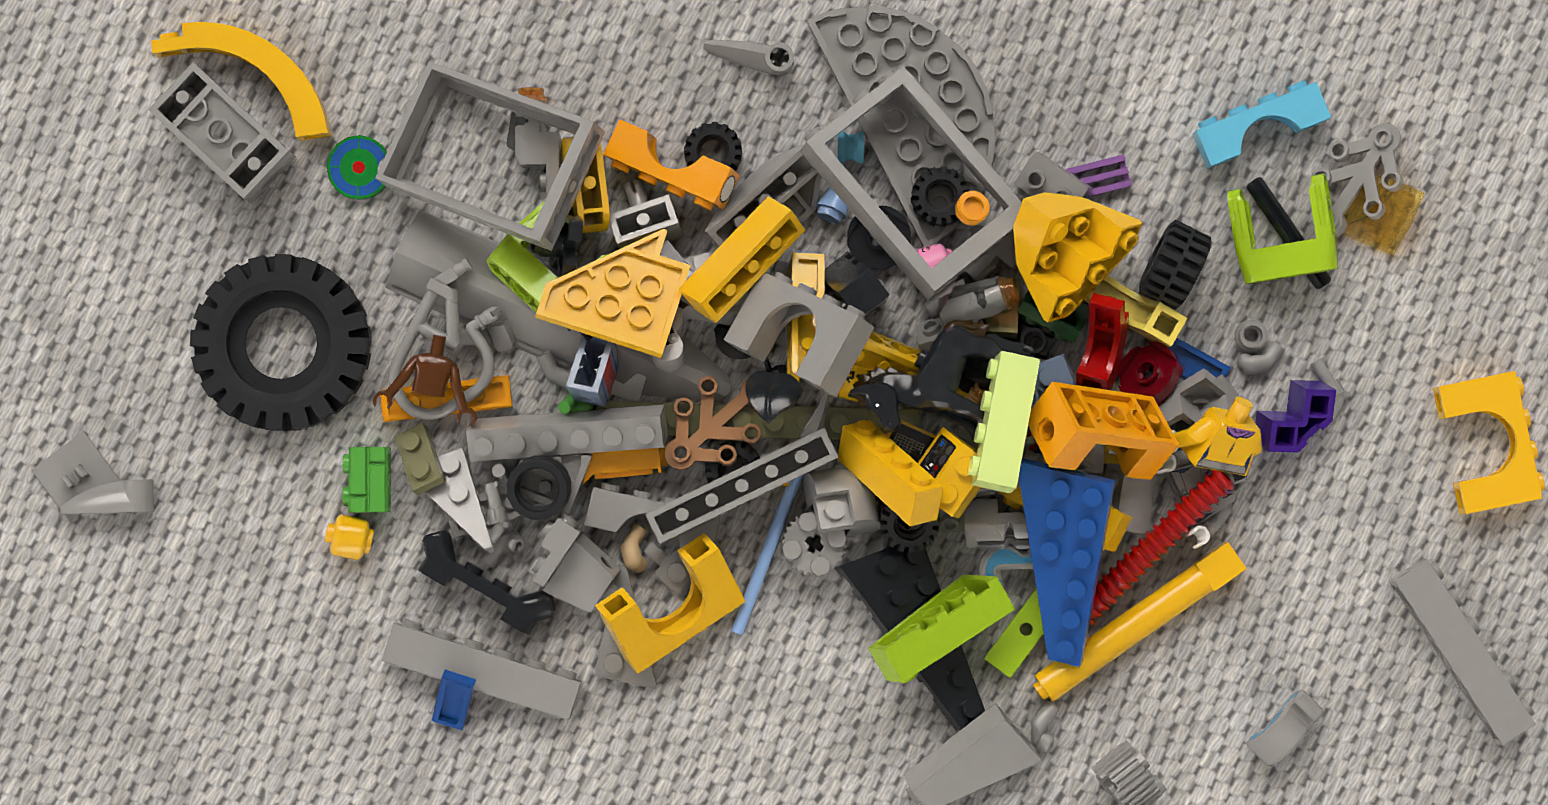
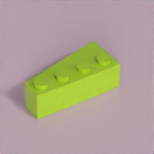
M963 574L869 646L868 650L886 681L907 683L916 678L918 672L1014 611L1015 608L998 577Z

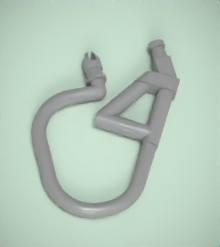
M464 258L462 262L448 268L435 278H430L426 286L427 291L391 362L388 374L389 386L400 374L401 368L419 335L431 341L434 334L445 336V348L453 352L457 349L460 342L458 291L448 284L458 279L467 270L473 269L467 258ZM439 295L445 297L447 334L425 323ZM499 306L489 307L482 314L475 315V319L465 327L483 359V371L479 380L472 387L464 391L467 403L483 393L493 377V353L479 329L484 330L487 325L499 319L502 311L496 316L492 314V311L499 309ZM402 388L394 396L396 402L405 412L423 420L440 419L458 409L455 398L438 408L426 409L413 404L407 398Z

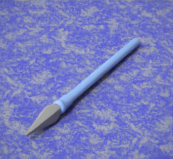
M824 394L801 432L800 439L824 427L830 394ZM803 475L791 480L788 487L785 486L745 591L744 599L746 602L740 605L731 631L743 635Z

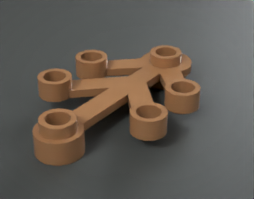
M705 376L700 379L698 383V389L701 394L699 429L690 437L689 417L694 411L693 403L685 397L676 400L674 403V411L677 415L676 438L670 441L665 449V459L669 466L676 470H686L692 467L696 461L717 462L723 466H731L737 460V453L734 447L723 445L719 450L699 447L708 439L744 441L749 445H754L760 441L761 430L756 424L750 423L743 428L723 427L746 405L750 404L745 392L747 379L742 383L741 393L714 416V395L718 391L717 381L711 376ZM705 382H711L714 384V389L710 392H705L702 389V385ZM681 403H687L690 406L687 413H680L678 411V406ZM754 429L758 435L755 439H748L745 436L746 431ZM679 448H684L687 451V455L680 459L675 456V451ZM726 450L731 451L733 458L729 461H724L721 458L722 452Z

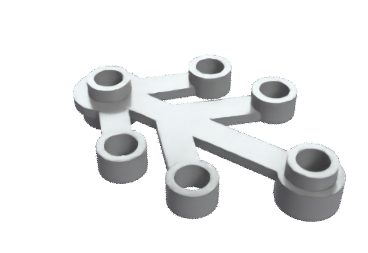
M1387 123L1380 124L1371 131L1368 138L1347 144L1343 141L1333 142L1329 147V154L1337 162H1345L1351 155L1368 153L1362 162L1330 171L1325 168H1318L1312 173V175L1325 173L1329 187L1332 184L1351 179L1332 207L1337 236H1340L1345 231L1347 221L1344 214L1363 186L1366 196V202L1363 205L1364 213L1373 220L1380 219L1384 215L1385 205L1380 201L1374 170L1381 158L1385 170L1381 177L1383 187L1389 192H1397L1402 188L1403 178L1398 173L1395 152L1401 144V134L1395 126ZM1388 134V140L1385 143H1379L1381 136ZM1340 147H1344V153L1340 156H1336V150ZM1391 177H1397L1396 183L1388 186V180ZM1379 204L1378 211L1370 213L1371 206Z

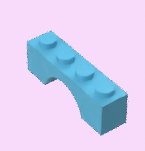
M1306 80L1300 81L1287 87L1289 91L1287 94L1277 97L1276 92L1259 98V105L1247 109L1246 104L1229 110L1228 114L1230 117L1218 121L1216 116L1198 123L1200 129L1193 133V137L1206 168L1209 169L1237 158L1241 154L1242 139L1246 130L1257 121L1266 119L1277 120L1288 125L1295 133H1299L1329 120L1331 115L1317 82L1307 85Z

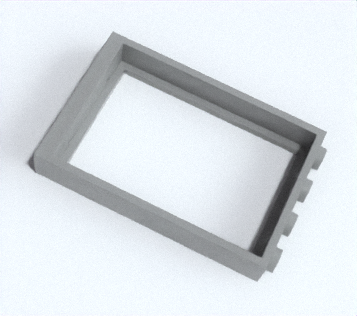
M429 61L426 69L419 76L418 86L412 99L406 104L405 115L399 128L392 135L391 145L387 154L378 165V173L375 179L389 189L552 251L605 131L594 121ZM447 88L575 135L533 229L405 180Z
M903 66L896 73L892 70L885 73L877 81L879 86L871 92L868 88L863 90L853 100L855 104L848 110L842 107L829 118L831 123L821 129L817 126L804 138L806 143L801 153L929 301L1014 232L1013 225L1022 202ZM898 88L1004 209L1002 213L933 268L926 263L825 145Z

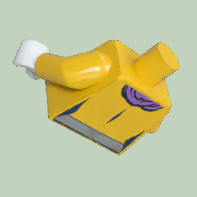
M1235 397L1229 410L1218 407L1208 408L1203 417L1188 429L1178 432L1172 430L1179 443V446L1173 453L1178 448H1181L1196 467L1246 476L1252 458L1262 452L1260 429L1249 416L1253 404L1245 398Z

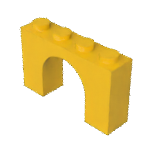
M1511 371L1432 388L1439 419L1474 412L1486 413L1498 419L1505 427L1509 436L1510 448L1507 459L1497 471L1487 476L1453 483L1459 514H1470L1542 499L1541 491L1545 490V483L1541 472H1537L1535 459H1538L1537 446L1534 440H1530L1528 428L1531 427V418L1527 408L1523 409L1521 396L1524 395V386L1522 379L1516 376V372Z
M705 533L677 550L690 575L691 586L687 598L673 613L658 619L644 618L636 602L623 587L595 605L623 657L637 674L746 602L719 548Z

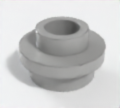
M1246 320L1235 331L1237 345L1246 352H1256L1262 349L1268 339L1265 326L1257 320ZM1248 330H1253L1256 333L1257 338L1254 342L1246 340L1245 334Z

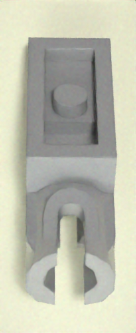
M973 499L960 518L951 517L939 508V532H965L966 548L997 547L999 549H1007V546L1012 543L1015 549H1030L1025 514L1019 512L999 513L998 499Z

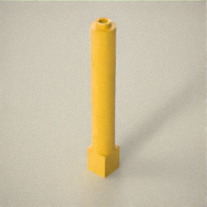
M1229 542L1221 543L1192 563V566L1088 637L1083 663L1080 667L1054 661L1034 675L1037 682L1032 684L1043 701L1049 697L1054 702L1247 568Z

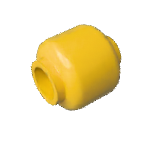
M341 514L336 518L334 524L328 523L324 542L330 543L332 555L359 560L363 554H369L374 529L369 528V522L366 519Z

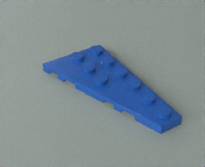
M1022 458L1019 482L1047 656L1049 660L1080 667L1084 658L1116 480L1075 470L1052 468L1048 464Z

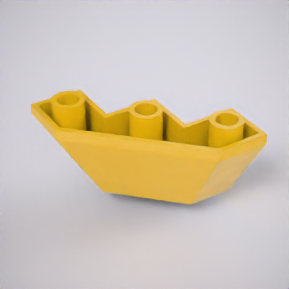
M1045 192L1023 198L1013 225L1016 265L1042 318L1048 323L1069 316L1134 248L1138 242V234L1143 222L1080 196Z

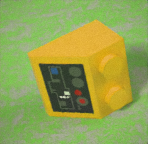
M943 427L918 464L943 486L939 508L951 517L960 518L981 488L971 485L973 476L968 475L970 459L972 455L977 456V450Z

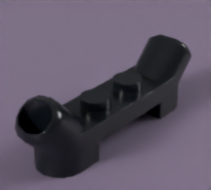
M438 531L423 537L422 544L426 556L417 570L437 583L447 586L452 576L506 607L501 620L527 635L531 634L537 621L552 618L555 615L556 608L553 596L543 590L515 596L510 593L512 586L504 581L495 578L491 582L482 576L484 570L469 561H467L465 566L457 562L451 535L448 531Z

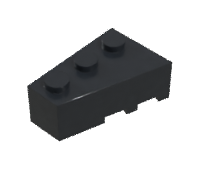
M848 251L825 268V286L834 298L842 303L840 307L843 309H847L848 305H851L864 312L866 318L885 304L890 296L871 269L862 262H859L856 257H852Z

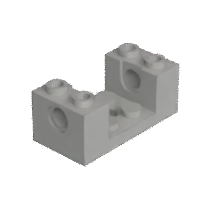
M194 62L148 109L243 199L251 204L296 158L291 151L259 124ZM218 122H223L228 127L226 137L221 140H215L211 136V128Z

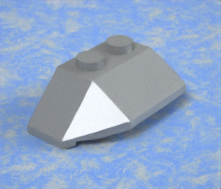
M803 144L768 159L733 190L724 210L717 208L705 231L718 246L768 196L791 209L800 223L815 212L822 176L801 153L804 147Z

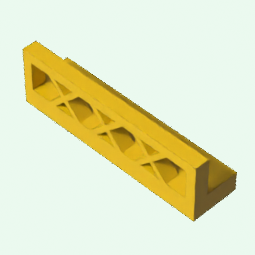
M792 252L787 268V277L793 280L792 285L798 287L800 283H803L817 291L816 296L822 298L825 294V255ZM813 314L801 315L787 324V374L795 377L798 382L800 377L795 374L812 345L816 333V321Z
M872 331L851 370L860 374H867L868 370H874L876 367L885 370L887 367H891L897 371L903 370L907 374L916 375L919 369L914 367V364L921 351Z

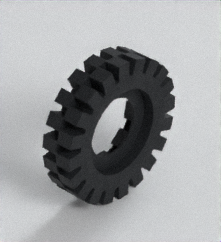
M275 254V256L270 257L261 255L248 259V263L244 265L236 264L224 272L225 277L220 282L214 281L205 292L208 297L204 304H198L193 319L197 320L195 330L190 332V346L194 347L195 355L191 357L194 371L200 375L202 380L200 385L208 397L213 398L217 402V407L227 415L238 419L239 422L270 431L288 432L301 430V428L309 426L314 427L327 421L326 418L332 414L340 412L348 404L347 401L352 394L358 392L364 381L362 376L365 369L368 370L371 358L369 353V343H372L371 329L367 325L365 309L361 301L355 296L353 289L342 278L337 276L335 272L318 262L304 257H295L291 254ZM282 307L296 310L310 321L316 334L317 345L315 355L305 370L293 377L278 379L264 375L253 366L246 351V336L250 325L260 314L273 308Z

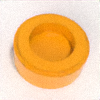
M978 191L965 192L960 196L955 205L957 218L962 223L970 226L982 223L990 210L988 199Z

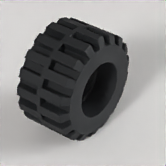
M1178 220L1171 222L1163 232L1147 263L1139 283V293L1159 301L1174 310L1180 307L1191 292L1211 249V236Z

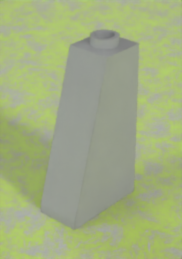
M995 703L906 772L904 776L909 785L906 791L917 805L921 802L924 805H946L1040 762L1041 758L1032 742Z

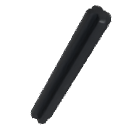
M1257 177L1246 186L1247 190L1285 244L1304 241L1305 239L1263 178ZM1327 271L1307 275L1316 289H1321L1331 282V277Z

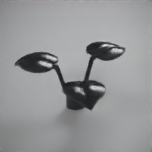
M716 325L714 328L716 345L725 356L732 359H747L751 357L724 340L731 326ZM767 356L763 362L766 371H757L749 376L745 384V392L752 408L769 424L798 400L801 387L795 377L787 374L786 365H776L772 368Z

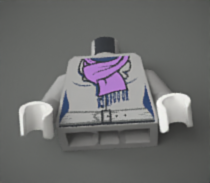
M1183 450L1172 453L1163 464L1162 470H1159L1157 473L1165 474L1176 501L1181 503L1183 501L1182 497L1184 495L1188 496L1190 494L1189 490L1191 488L1196 489L1198 487L1196 483L1198 481L1203 482L1205 480L1203 476L1205 474L1210 475L1212 471L1211 469L1194 466ZM1224 472L1232 480L1233 485L1247 480V476ZM1228 489L1226 491L1227 495L1218 498L1220 502L1218 504L1213 503L1211 505L1212 510L1210 512L1206 510L1204 512L1205 517L1203 519L1198 518L1196 520L1197 524L1189 527L1193 529L1185 533L1186 537L1192 534L1197 537L1198 542L1193 546L1194 549L1208 543L1210 537L1221 529L1232 512V502L1236 500L1233 490Z

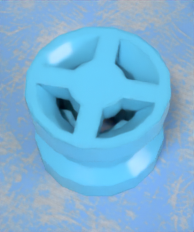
M845 131L838 134L837 159L841 163H845L847 160H854L856 163L863 164V131H857L854 135L847 134Z

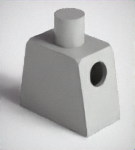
M582 533L574 542L543 591L584 611L592 612L600 600H604L620 589L612 584L620 568Z

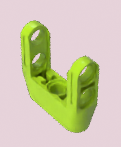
M1325 173L1312 175L1309 187L1316 234L1315 239L1256 249L1250 205L1244 197L1243 190L1235 189L1227 192L1235 251L1245 284H1255L1338 269L1337 234L1329 185Z
M545 200L519 224L533 229ZM507 234L486 259V263L495 276L536 313L546 283L558 277L526 249L531 243Z

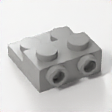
M563 512L556 522L549 520L539 535L543 538L540 546L550 552L549 555L542 554L532 568V571L536 573L532 580L542 587H546L574 542L584 533L578 529L581 523L569 514Z

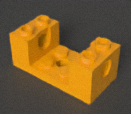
M1052 382L1030 412L1028 426L1031 434L1036 440L1044 460L1052 468L1076 470L1095 444L1098 443L1108 445L1116 453L1120 469L1126 477L1151 480L1179 446L1177 439L1152 396Z

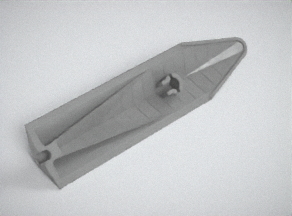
M419 210L398 246L385 288L420 304L427 291L426 286L431 277L435 278L448 268L467 258L473 269L467 270L458 279L448 284L458 291L459 322L467 325L475 319V315L482 314L489 307L499 306V309L492 311V314L496 316L502 311L501 316L496 321L508 319L516 339L513 347L536 357L545 351L551 350L559 367L566 370L571 368L582 335L578 331H568L566 327L549 324L544 320L535 318L536 313L495 276L488 267L486 259L499 245V242ZM539 260L557 276V269L552 268L549 263ZM439 295L432 310L446 316L445 297ZM684 335L681 339L684 348V363L680 369L673 372H664L658 369L649 354L616 344L619 366L615 380L624 384L637 373L644 375L646 380L641 395L669 398L685 397L692 400H701L698 383L705 376H711L717 381L718 391L714 395V402L726 398L731 390V380L728 375ZM595 353L597 358L602 355L601 353ZM705 382L702 385V389L705 392H710L714 389V384Z

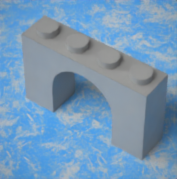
M776 272L774 276L764 273L752 287L724 340L739 351L764 362L780 332L791 320L801 315L813 314L816 321L815 337L795 375L811 386L836 397L874 327L864 320L866 316L864 312L851 305H848L847 309H843L840 307L842 303L827 294H824L822 298L817 297V291L803 283H800L798 287L793 286V280L779 272Z

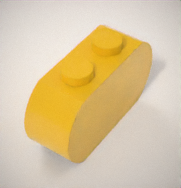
M574 136L562 138L560 148L561 165ZM601 143L572 205L574 215L580 216L583 220L582 234L608 231L610 211Z

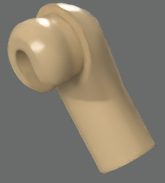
M635 522L623 540L620 550L626 568L640 573L646 569L647 559L642 556L639 545L648 530Z

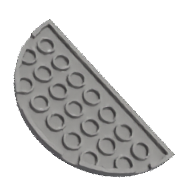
M878 6L839 8L807 20V24L850 107L855 104L853 100L863 90L868 88L871 92L879 86L877 81L890 70L896 73L904 66L990 166L992 165L995 148V125L993 108L987 88L980 73L965 51L941 32L938 27L910 13ZM898 88L860 117L858 122L922 246L926 247L941 241L961 221L958 220L952 225H946V227H933L929 223L920 220V217L913 211V205L911 204L912 188L920 175L930 168L945 166L950 170L952 168L955 169L960 176L963 175L966 184L969 185V191L982 193L984 186ZM941 184L933 186L928 192L929 203L936 209L949 207L953 202L951 189Z

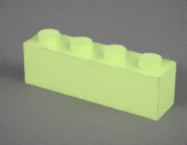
M1001 351L995 359H990L986 378L991 379L989 391H984L980 410L985 411L983 424L978 423L974 436V442L979 443L977 456L972 455L968 468V475L973 476L971 485L1005 493H1011L1017 488L1040 359Z

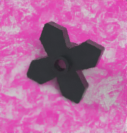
M573 206L569 211L552 251L531 243L532 253H539L540 257H549L548 262L552 268L557 269L558 278L577 269L576 253L580 250L583 220L580 216L574 215Z

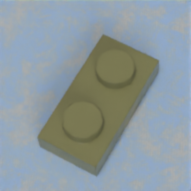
M420 423L394 436L411 489L415 494L420 495L446 482L431 435L424 423Z

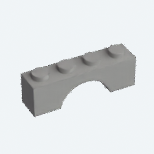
M602 482L601 488L593 487L584 525L618 532L624 523L632 517L646 514L675 499L665 497L664 503L651 500V493L634 489L632 496L619 493L620 486ZM717 516L678 535L680 547L685 546L703 533L715 544L721 516Z

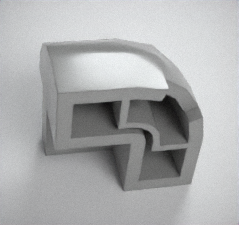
M1203 368L1185 380L1179 378L1174 390L1165 398L1159 408L1169 427L1178 432L1186 430L1203 417L1208 408L1218 407L1229 410L1235 397H1239V395L1223 375L1216 378Z
M833 468L811 471L804 474L801 481L807 510H814L819 533L844 530L847 537L878 531L880 528V517L875 494L851 471L846 468Z

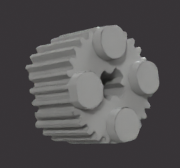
M811 511L802 513L800 518L796 516L795 522L790 521L791 526H786L787 533H783L785 539L782 540V543H784L782 550L784 557L788 559L787 562H792V568L797 567V572L803 571V575L810 573V576L813 577L814 574L818 576L826 575L829 570H834L833 566H839L838 561H843L841 555L846 554L843 551V548H847L845 544L847 540L845 531L838 530L819 533L815 513ZM817 534L821 537L820 543L823 545V548L820 552L815 549L814 553H810L807 551L809 545L805 540L808 536L813 538Z
M1127 740L1119 744L1091 767L1097 774L1096 778L1118 804L1150 805L1167 791L1162 781L1156 775L1153 776L1149 771L1150 765L1139 751L1136 752Z

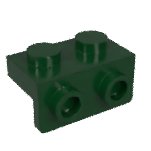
M1028 290L1017 312L1022 314V319L1033 326L1041 324L1050 329L1051 335L1063 342L1070 340L1075 343L1089 315V304L1083 301L1069 316L1047 323L1042 318Z

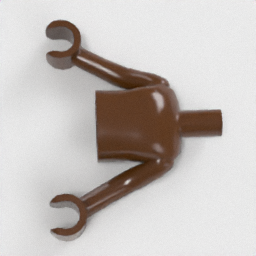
M433 335L430 353H420L419 355L412 356L392 384L386 390L378 391L373 398V405L376 407L378 396H386L389 399L387 409H389L393 404V397L409 380L415 369L411 391L445 397L450 378L451 388L459 410L457 415L458 424L460 423L461 415L465 412L470 413L473 417L471 427L477 420L476 412L467 405L457 364L452 362L450 358L443 356L446 337L441 335Z

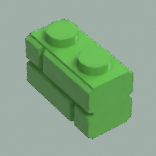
M349 447V454H343L342 461L343 473L348 474V487H343L342 492L343 506H348V512L350 513L391 512V448Z

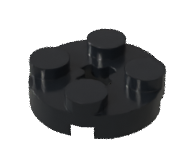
M878 206L911 244V231L906 218L892 207ZM855 216L850 222L847 231V246L852 257H856L859 262H862L871 270H887L896 266L895 261L880 244L878 246L872 244L873 237L870 236V232Z

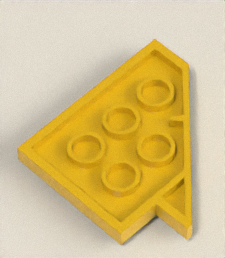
M659 230L546 283L535 318L661 358L682 295L679 288L686 282L691 265L660 256L668 230Z

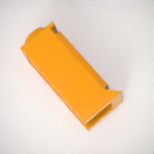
M666 447L590 453L593 454L583 484L586 485L593 476L598 480L654 474V469H658V474H662V467L668 466L665 459Z

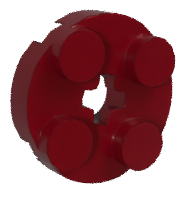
M1153 341L1148 342L1150 345L1143 348L1136 346L1125 355L1118 369L1117 376L1120 378L1121 387L1119 385L1118 387L1120 392L1152 396L1158 406H1160L1165 398L1174 390L1179 378L1183 374V366L1179 363L1176 354L1160 342ZM1154 369L1153 374L1146 379L1144 373L1147 370L1152 371Z

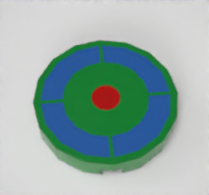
M362 135L347 137L337 143L329 154L326 166L328 179L335 190L346 198L354 200L372 199L383 192L386 187L375 177L378 173V165L385 158L387 151L382 144L371 137Z

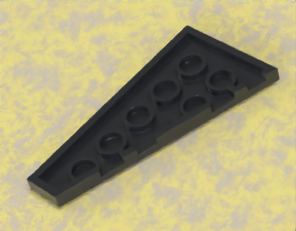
M895 545L893 548L890 546L834 568L840 577L844 576L854 589L852 593L858 601L862 600L872 614V620L884 635L941 592L926 549L920 551L919 547H915L914 553H909V548H904V552L898 551V545ZM961 645L918 672L917 680L920 683L923 682L931 692L934 703L955 731L962 730L985 712Z

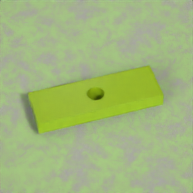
M1035 588L984 656L986 661L1009 678H1011L1044 634L1037 588ZM1023 623H1029L1031 626V632L1028 635H1022L1020 632V626Z

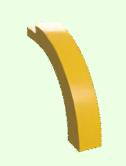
M211 22L181 23L183 36H179L177 32L159 35L160 39L151 40L152 53L158 58L205 52L229 55L253 65L266 74L282 94L292 116L295 136L298 140L303 141L332 136L324 105L308 77L285 53L264 38L230 25Z

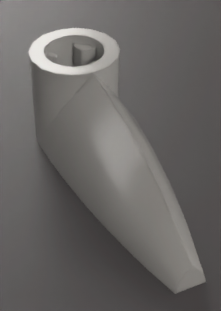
M706 40L704 42V50L730 62L764 73L783 76L790 72L794 65L793 51L784 43L768 45L735 40ZM778 52L784 53V59H789L788 63L782 62L781 67L775 66V60H770L771 56L776 57Z
M153 479L122 480L91 488L62 505L60 514L154 512Z

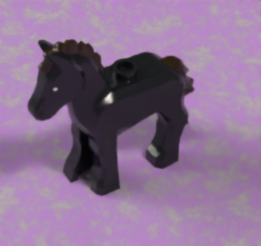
M971 319L952 320L938 334L929 351L921 350L914 364V367L919 369L916 375L907 374L903 370L897 371L891 367H887L886 370L876 367L874 370H868L867 374L860 375L858 381L853 383L854 388L850 390L848 397L858 399L859 406H866L887 432L897 431L901 424L898 412L900 404L910 409L942 416L946 420L963 427L974 441L976 427L978 423L983 424L985 411L980 410L979 404L956 393L964 372L966 360L980 359L989 362L990 359H995L1001 351L1029 357L1033 348L1023 343L1004 340L996 334L986 335L990 325L984 324L983 321L972 323Z

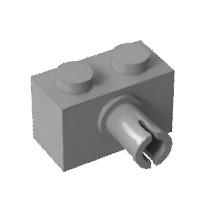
M633 180L636 193H634L630 181L624 184L623 189L630 208L610 214V225L619 249L662 229L668 230L666 239L669 242L685 237L669 194L648 201L642 180Z

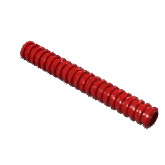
M1211 470L1212 473L1210 475L1205 474L1203 476L1205 480L1203 482L1198 481L1196 483L1198 487L1196 489L1191 488L1189 490L1190 494L1188 496L1184 495L1181 503L1176 502L1174 504L1175 509L1173 511L1169 509L1167 511L1168 516L1166 518L1162 516L1160 518L1161 523L1159 525L1154 524L1152 526L1153 530L1151 532L1147 531L1144 539L1139 538V544L1137 546L1132 545L1130 547L1131 552L1123 554V560L1118 559L1116 561L1117 565L1115 567L1111 566L1108 574L1104 573L1101 575L1102 580H1097L1090 619L1091 625L1096 622V617L1101 618L1103 616V610L1108 611L1110 609V603L1115 604L1117 597H1122L1125 594V589L1129 590L1132 588V582L1137 583L1139 581L1138 576L1140 574L1143 576L1146 574L1145 569L1147 567L1152 568L1154 566L1153 562L1155 560L1159 561L1162 553H1168L1167 548L1169 546L1174 547L1176 545L1174 542L1176 539L1181 540L1183 538V532L1188 533L1190 531L1189 527L1191 525L1195 526L1198 518L1203 519L1205 517L1204 512L1206 510L1210 512L1212 510L1211 505L1220 502L1218 498L1221 496L1225 497L1228 489H1234V483L1224 472Z

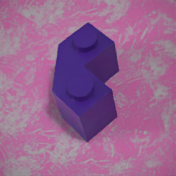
M1290 380L1287 411H1256L1255 423L1261 432L1262 448L1268 452H1300L1308 444L1306 441L1319 429L1324 430L1333 421L1336 389L1322 381Z

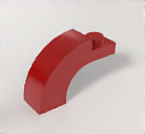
M1093 293L1089 301L1088 339L1081 363L1076 372V385L1112 390L1127 337L1129 312H1125V301L1112 296Z

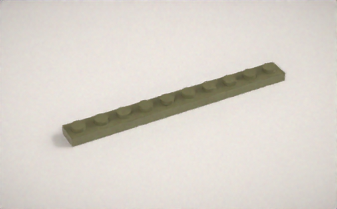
M608 401L606 407L596 405V409L664 404L668 435L676 436L677 415L674 411V403ZM681 403L678 406L680 413H687L690 409L687 403ZM693 403L694 411L689 417V436H692L699 429L701 403ZM714 404L713 416L727 404ZM746 405L723 427L743 428L745 425L752 423L760 428L761 438L800 439L801 432L817 407L791 406L780 413L771 423L767 424L751 405ZM827 407L823 428H825L830 440H840L844 425L857 423L861 420H870L882 432L887 433L868 408ZM898 409L901 420L920 428L919 410ZM749 429L745 433L747 438H756L758 435L754 429Z

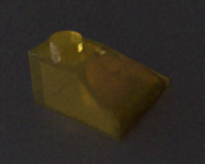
M1376 175L1380 201L1385 205L1384 215L1380 219L1373 220L1364 213L1363 205L1366 202V196L1363 186L1344 214L1347 227L1342 235L1393 256L1413 223L1425 193L1405 184L1397 192H1389L1383 187L1381 176ZM1388 180V186L1396 183V180ZM1379 204L1372 205L1370 213L1377 212Z

